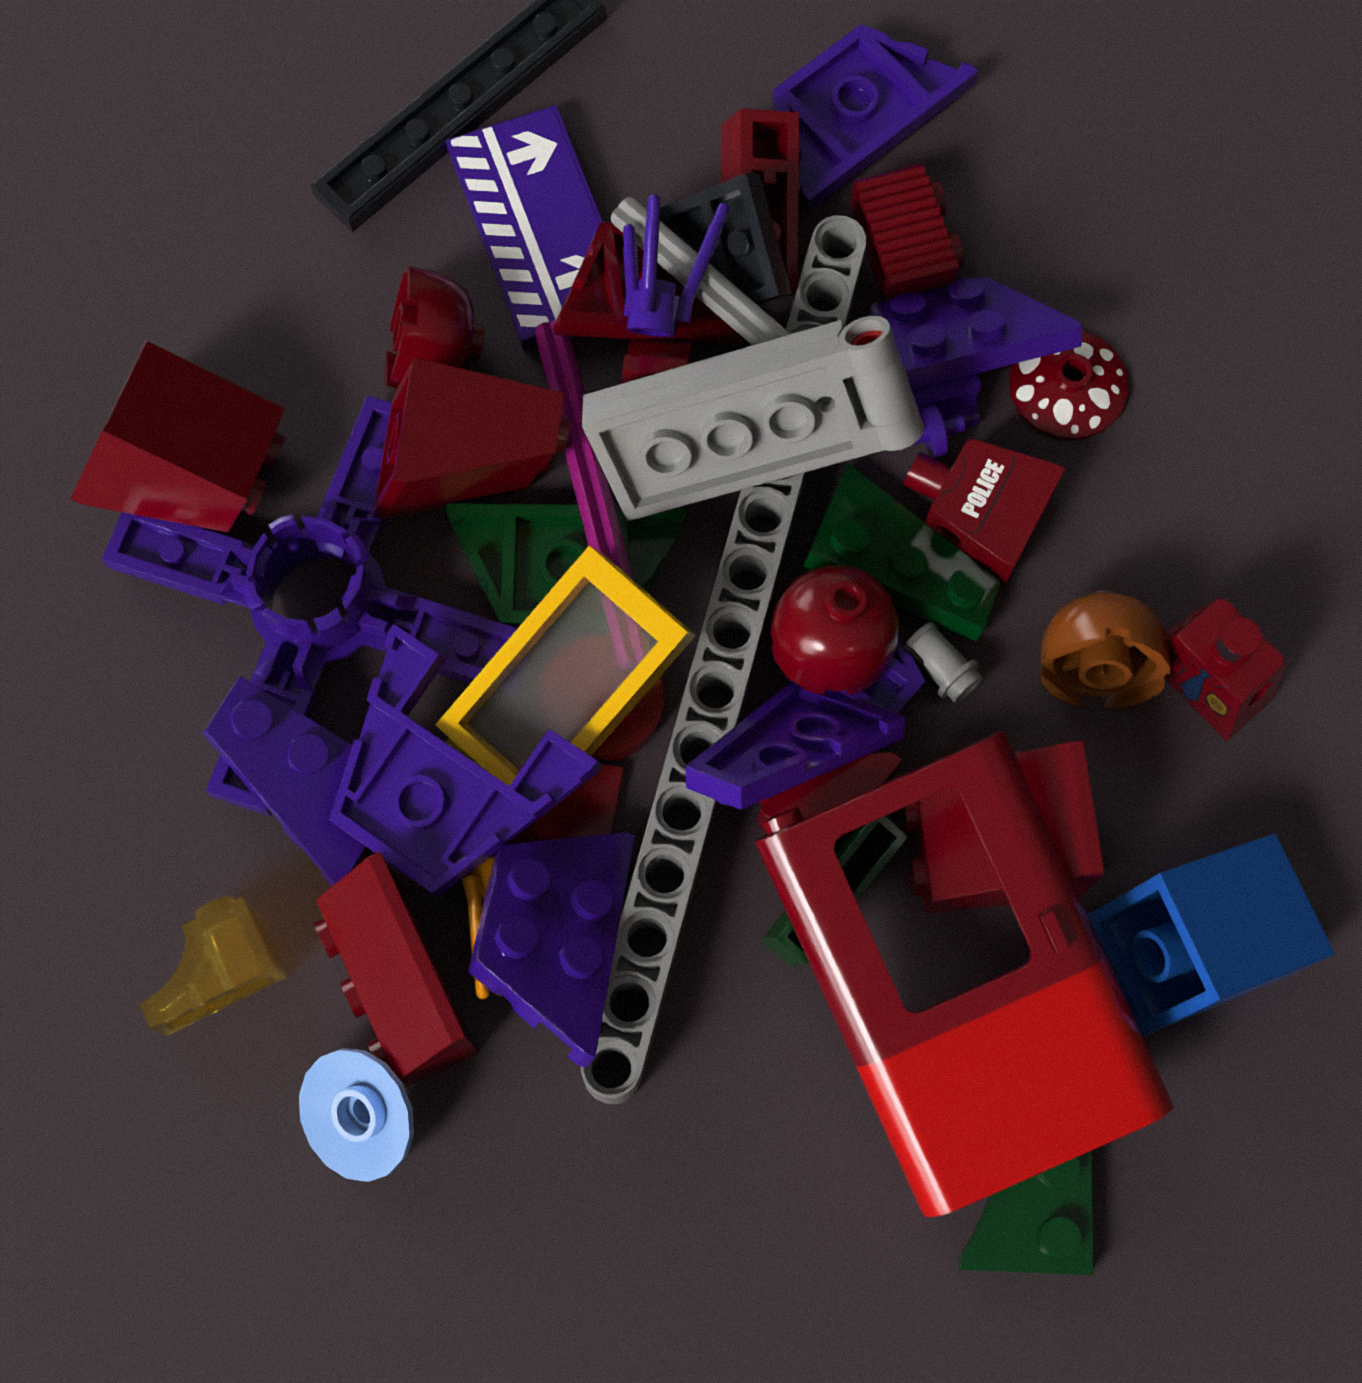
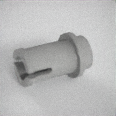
M929 622L921 627L903 646L904 651L912 655L913 659L940 687L937 693L942 699L949 697L956 704L974 691L983 680V677L976 671L979 667L978 662L975 659L967 661L940 633L933 622Z

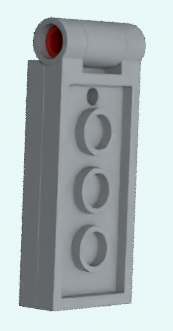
M881 316L862 317L852 321L846 327H844L842 320H838L583 395L582 428L627 521L883 450H902L917 442L924 431V425L888 320Z

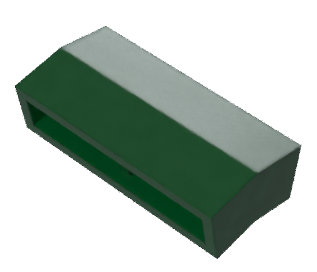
M885 816L846 833L834 848L835 855L841 868H843L867 836L879 843V846L849 882L856 901L859 900L908 837ZM784 910L764 935L762 944L792 968H795L797 964L807 965L809 961L801 944L798 947L788 938L794 928L786 910Z

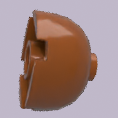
M1097 591L1080 596L1060 607L1043 633L1041 644V683L1052 696L1069 705L1082 707L1080 695L1107 697L1103 709H1121L1142 704L1161 693L1165 688V675L1167 673L1170 675V646L1167 641L1166 629L1148 605L1128 595L1112 591Z

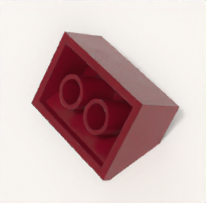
M380 851L367 857L316 899L324 918L315 922L314 927L329 958L331 959L338 955L342 957L350 978L341 981L340 985L356 1018L367 1014L377 1038L367 1042L370 1054L386 1062L406 1089L478 1053L397 876Z

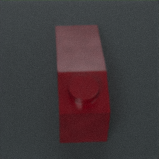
M741 108L721 125V183L745 173H760L792 292L788 296H795L798 288L799 112Z

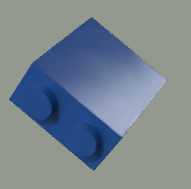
M1275 833L1161 872L1088 915L1143 1037L1286 978L1335 955Z

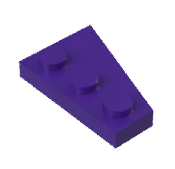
M239 676L202 734L248 789L260 798L283 825L281 828L297 846L299 845L321 870L320 874L332 887L352 870L366 847L329 821L352 745L252 682Z

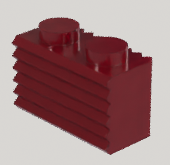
M924 164L854 181L850 206L855 220L863 227L865 232V250L883 301L891 300L902 293H918L950 285L956 281L958 269L964 266L962 244L956 232L948 234L947 227L944 226L943 216L946 214L944 193L938 181L929 182V176L926 174Z

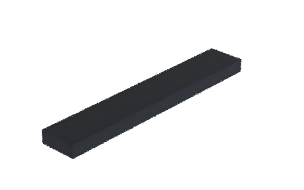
M599 0L531 1L312 182L310 186L313 195L350 231L354 232L448 153L445 140L473 132L606 21V7Z

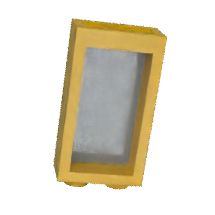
M588 546L435 725L449 737L445 741L447 744L476 764H479L507 785H510L548 729H551L592 756L696 635L601 551Z

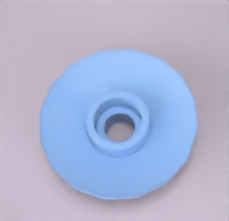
M342 1048L319 1057L305 1073L299 1094L300 1121L309 1145L327 1167L346 1179L369 1182L391 1174L407 1157L414 1136L413 1108L403 1083L386 1062L365 1050Z

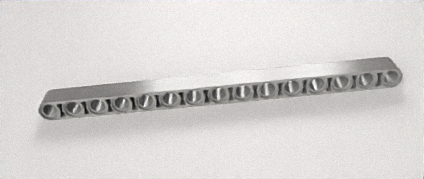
M834 215L825 218L817 224L812 234L786 327L790 334L842 320L844 327L847 326L861 275L866 247L865 232L856 220L847 216ZM840 250L845 252L848 257L842 259L833 258L825 252ZM818 301L827 302L835 309L827 312L818 311L812 308L810 304ZM807 472L740 491L619 923L596 1057L587 1068L581 1066V1074L587 1090L595 1099L605 1104H619L628 1101L637 1093L642 1083L718 803L715 799L686 788V764L682 761L681 755L687 748L695 745L709 748L740 722ZM758 516H766L773 519L778 527L773 531L762 533L751 529L747 522ZM742 572H751L757 575L763 581V584L753 590H742L731 582V578ZM736 629L742 632L748 641L742 647L727 649L717 643L715 636L722 630ZM712 686L721 687L731 695L732 700L724 707L709 708L702 704L698 699V695L706 688ZM687 805L699 814L700 819L693 828L681 831L669 827L664 821V816L674 806ZM662 865L671 866L681 873L683 882L673 892L659 893L652 890L647 884L646 879L649 873ZM645 927L659 930L665 936L667 942L664 949L652 957H641L635 954L629 947V940L637 930ZM627 990H636L642 993L649 1002L646 1014L640 1020L634 1022H624L616 1018L611 1012V1004L614 998ZM609 1054H618L626 1058L631 1065V1074L628 1080L622 1086L616 1088H605L599 1085L593 1078V1071L597 1061Z

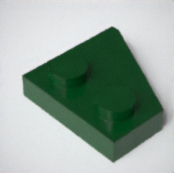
M1091 1151L990 1195L966 1247L962 1249L957 1260V1270L1093 1275Z

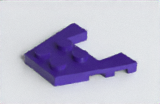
M393 624L387 632L383 645L387 651L379 677H373L366 699L370 706L359 740L354 739L329 821L374 853L380 851L388 863L432 894L441 896L495 854L501 845L509 843L596 775L603 765L551 729H548L510 785L495 777L409 717L410 712L442 668L446 659Z

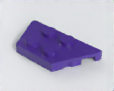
M860 24L774 88L772 95L774 111L799 112V198L802 207L809 212L974 86L978 71L972 65L964 62L961 63L959 69L929 59L927 58L929 49L908 41H894L886 33Z
M987 276L962 278L952 282L950 285L918 293H902L891 300L871 304L868 316H881L888 320L912 390L1082 346V326L1079 321Z
M627 832L501 845L493 859L468 970L472 976L492 993L504 996L511 1003L514 1012L534 1029L540 1022L572 1049L567 1057L576 1065L585 1068L596 1057L635 838V835Z

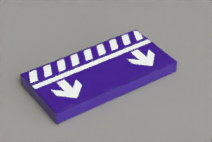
M556 105L445 140L448 154L523 350L537 346L535 329L539 324L557 320L600 222H603Z

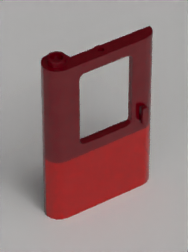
M1004 730L819 813L803 817L799 807H795L761 823L766 834L754 842L919 1208L925 1217L945 1215L1146 1127L1169 1114L1174 1108L1173 1102ZM949 788L956 790L962 798L1028 944L1030 955L1026 963L923 1010L910 1011L905 1008L835 855L834 844L837 838L843 834Z

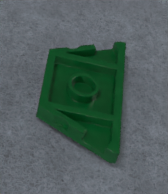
M446 503L448 521L497 621L502 624L519 628L588 547L578 505ZM614 505L633 580L646 592H649L686 524V506L627 521L620 505ZM589 581L548 630L610 631L600 590Z

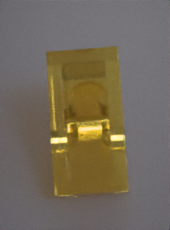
M225 896L212 900L195 911L196 919L181 926L186 942L177 970L162 989L139 1004L150 1029L165 1037L286 978L256 909L245 898L240 897L233 901L231 896Z

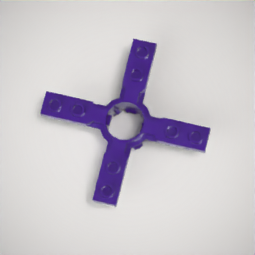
M366 395L317 518L301 517L306 529H299L292 514L279 517L269 524V528L276 541L270 544L264 533L257 544L254 545L200 527L122 512L101 559L107 568L222 605L231 602L249 608L253 625L266 642L250 682L309 719L317 701L314 693L326 663L347 658L364 645L386 652L387 649L383 645L387 632L393 624L446 659V662L437 674L468 684L476 678L518 629L386 587L382 568L370 552L377 534L385 530L389 518L373 517L372 513L391 402ZM325 558L340 560L357 570L356 575L351 576L348 589L342 598L343 606L347 612V615L343 618L336 608L325 616L313 618L318 629L311 630L306 620L285 618L272 611L276 588L284 576L299 564ZM538 642L496 689V693L515 699L518 698ZM219 756L205 791L213 798L271 817L272 813L256 794H253L225 760Z

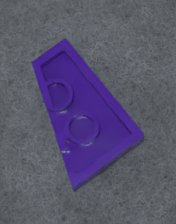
M792 681L686 765V788L715 799L721 804L730 805L742 810L904 739L905 716L830 690H826L825 695L811 693Z

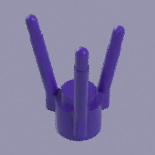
M651 194L648 198L647 219L645 223L642 279H639L635 227L632 224H626L623 227L626 287L623 316L628 318L626 330L654 337H675L677 323L690 324L693 301L723 230L730 207L727 203H720L717 207L681 297L675 295L676 284L656 279L661 200L657 194Z

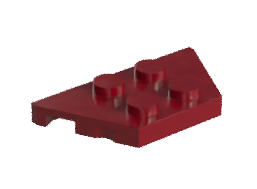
M600 222L553 327L554 335L752 346L696 296L693 301L690 324L677 323L675 337H654L626 330L628 318L623 316L626 299L623 232L614 224ZM636 245L639 279H642L644 251ZM657 263L656 279L676 284L675 295L681 297L685 286ZM777 317L774 318V320L782 326Z

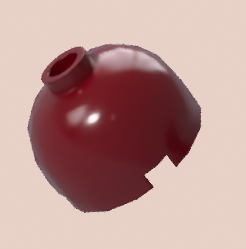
M407 266V273H403L391 318L389 331L393 332L392 351H396L397 355L386 350L385 386L398 389L414 357L461 369L465 368L467 360L479 361L484 343L485 326L474 324L473 302L465 288L451 277L432 270Z
M840 564L812 568L792 581L775 606L770 625L773 641L771 650L775 662L789 680L811 693L825 695L826 690L836 692L847 690L846 695H852L864 691L880 680L896 652L900 619L894 600L876 578L859 568Z

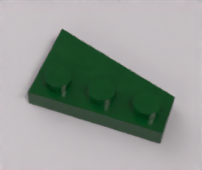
M848 463L841 475L804 563V567L810 570L812 568L837 564L859 568L881 583L893 598L896 607L974 641L978 640L985 629L1001 583L995 576Z

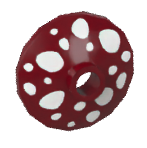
M1083 330L1081 347L1012 364L1009 371V396L1018 415L1035 431L1057 440H1083L1104 432L1119 418L1129 395L1128 372L1119 354L1101 337ZM1064 369L1074 370L1083 379L1071 381L1063 375L1062 371Z

